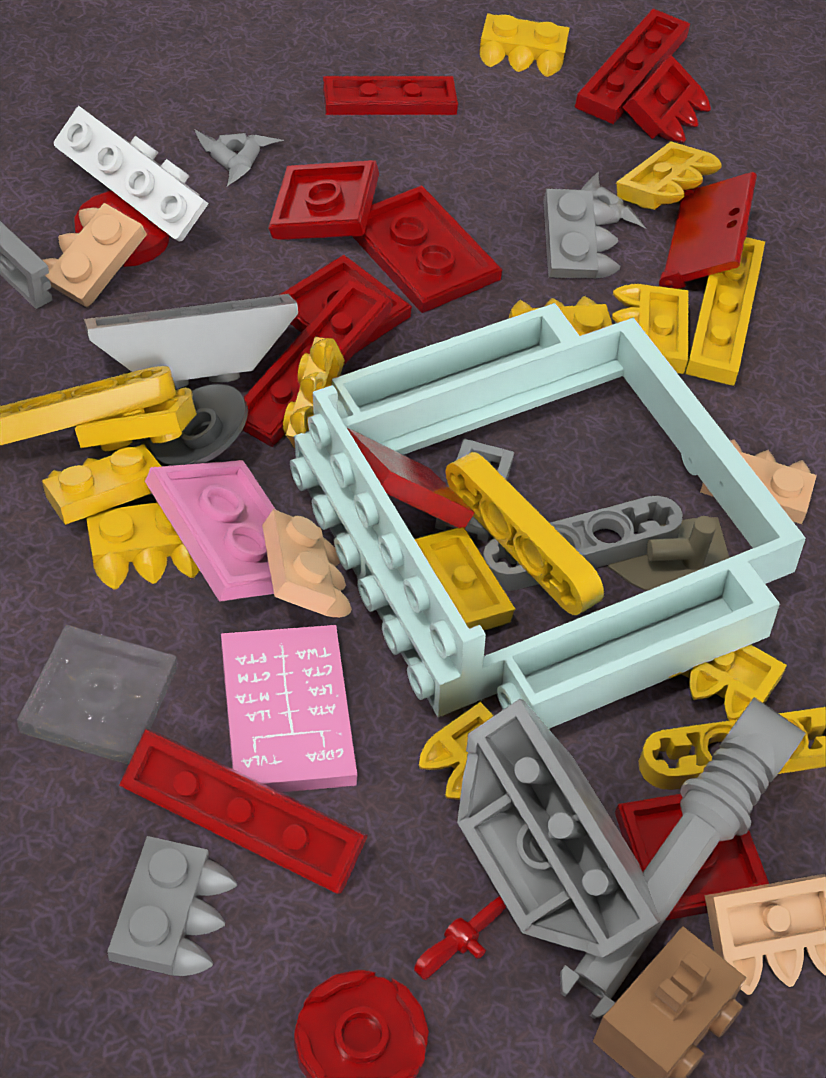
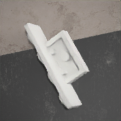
M79 105L54 141L56 148L179 242L184 240L209 204L199 196L200 194L185 184L189 178L186 172L168 159L160 165L154 160L159 152L137 136H134L132 141L128 142Z

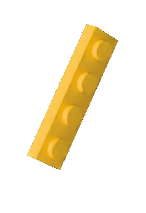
M746 237L740 266L708 275L685 374L732 386L735 385L765 241Z

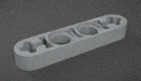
M648 496L558 520L550 524L593 568H598L647 554V542L650 539L678 538L683 514L681 508L671 499L662 496ZM599 529H610L617 532L622 539L616 543H604L598 540L593 533ZM495 538L490 540L485 546L483 558L503 590H518L539 584ZM506 558L509 564H516V567L509 568L505 562H498V559Z

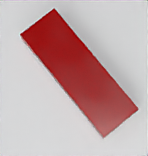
M323 76L325 115H457L458 101L453 76Z

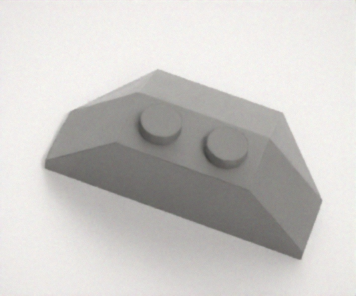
M289 294L214 304L84 319L88 339L130 371L134 372L151 367L168 366L177 389L187 386L189 384L188 379L209 377L211 382H229L240 378L239 372L253 371L297 316L298 305Z
M518 699L468 733L466 748L468 756L462 780L457 823L523 934L605 958L661 922L639 862L573 756L523 699Z

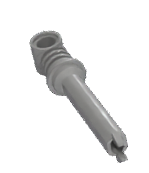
M754 697L720 744V749L716 750L712 760L704 767V772L700 773L697 778L686 780L681 786L680 793L683 799L681 800L680 807L683 816L643 872L661 922L605 958L586 953L574 971L565 965L560 972V991L564 997L577 981L601 999L590 1015L593 1019L603 1017L615 1004L611 998L718 842L730 840L735 835L741 836L748 832L751 827L749 814L753 806L758 803L761 794L768 788L769 782L771 783L784 767L806 732Z

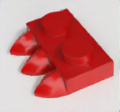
M671 54L656 67L622 107L651 139L659 135L666 140L678 143L686 141L681 125L697 127L699 125L694 110L704 112L711 110L704 90Z

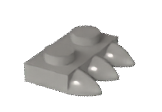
M546 189L543 201L549 277L596 279L611 276L619 271L621 266L602 253H597L608 250L618 243V238L610 231L596 226L611 220L616 215V211L606 203L593 199V190Z
M147 836L107 951L109 961L174 976L193 975L212 967L213 961L205 950L195 942L184 937L185 935L207 934L225 926L226 922L220 913L207 902L198 899L197 895L210 896L227 892L237 886L236 880L220 864L209 860L207 849Z

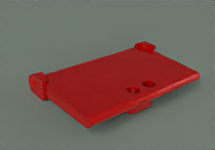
M750 172L703 187L698 186L693 189L683 190L684 198L680 200L665 271L662 272L659 280L660 287L684 288L686 281L740 266L757 179L756 173Z

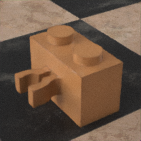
M682 926L603 1016L593 1042L635 1078H688L705 1054L696 1046L709 1031L720 1038L743 1009V1006L735 998L747 977Z

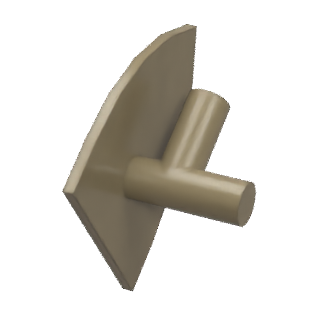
M700 516L698 518L682 520L678 538L650 539L647 542V554L612 563L607 567L631 585L648 591L728 559L729 554L718 517Z

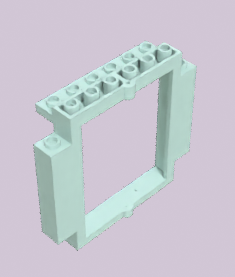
M553 303L333 378L331 386L313 392L314 415L308 417L309 431H306L305 434L300 433L294 436L296 459L290 460V469L300 491L307 489L310 493L313 512L319 526L323 530L330 528L335 537L334 545L340 563L345 570L353 568L357 575L358 589L365 607L370 612L377 610L383 621L382 631L389 649L394 655L402 654L408 664L407 674L414 693L420 700L428 699L437 717L498 693L503 710L518 699H523L547 728L550 729L667 680L669 676L679 672L684 673L697 665L710 662L715 658L770 636L780 605L766 586V583L795 572L806 539L634 317L579 336L558 306ZM623 376L681 452L683 463L688 472L699 476L753 549L484 656L486 634L481 625L470 629L467 627L347 428L404 455Z

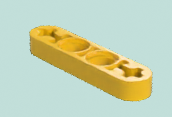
M168 366L146 368L0 406V445L166 402L177 394L171 370Z
M471 452L447 465L445 471L448 485L475 512L473 517L565 611L572 615H579L602 601L604 597L603 584L593 566L484 457L476 452Z
M826 707L778 713L806 732L802 741L778 774L826 767V736H822L826 728ZM738 719L666 729L653 733L646 739L639 758V770L643 778L652 786L660 789H680L686 780L697 778L700 773L704 772V767L712 760V756L708 751V745L714 742H722ZM808 740H814L811 748L809 749ZM692 746L695 747V755H689ZM659 751H666L669 759H679L676 768H669L665 760H656Z

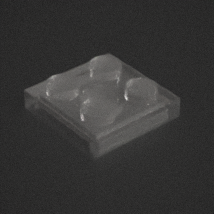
M65 625L17 719L19 732L129 765L145 729H151L177 671V657Z

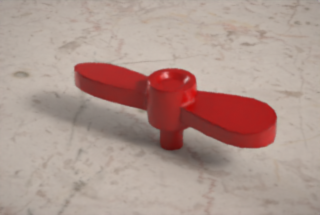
M501 896L490 902L469 922L461 917L454 920L444 933L445 939L433 945L420 956L414 966V971L425 980L446 963L457 951L462 954L469 951L476 959H480L485 954L486 949L477 942L479 932L506 908Z

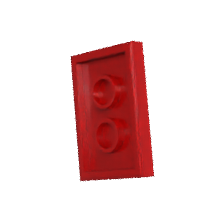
M422 185L371 205L364 235L352 236L421 313L501 280V267Z

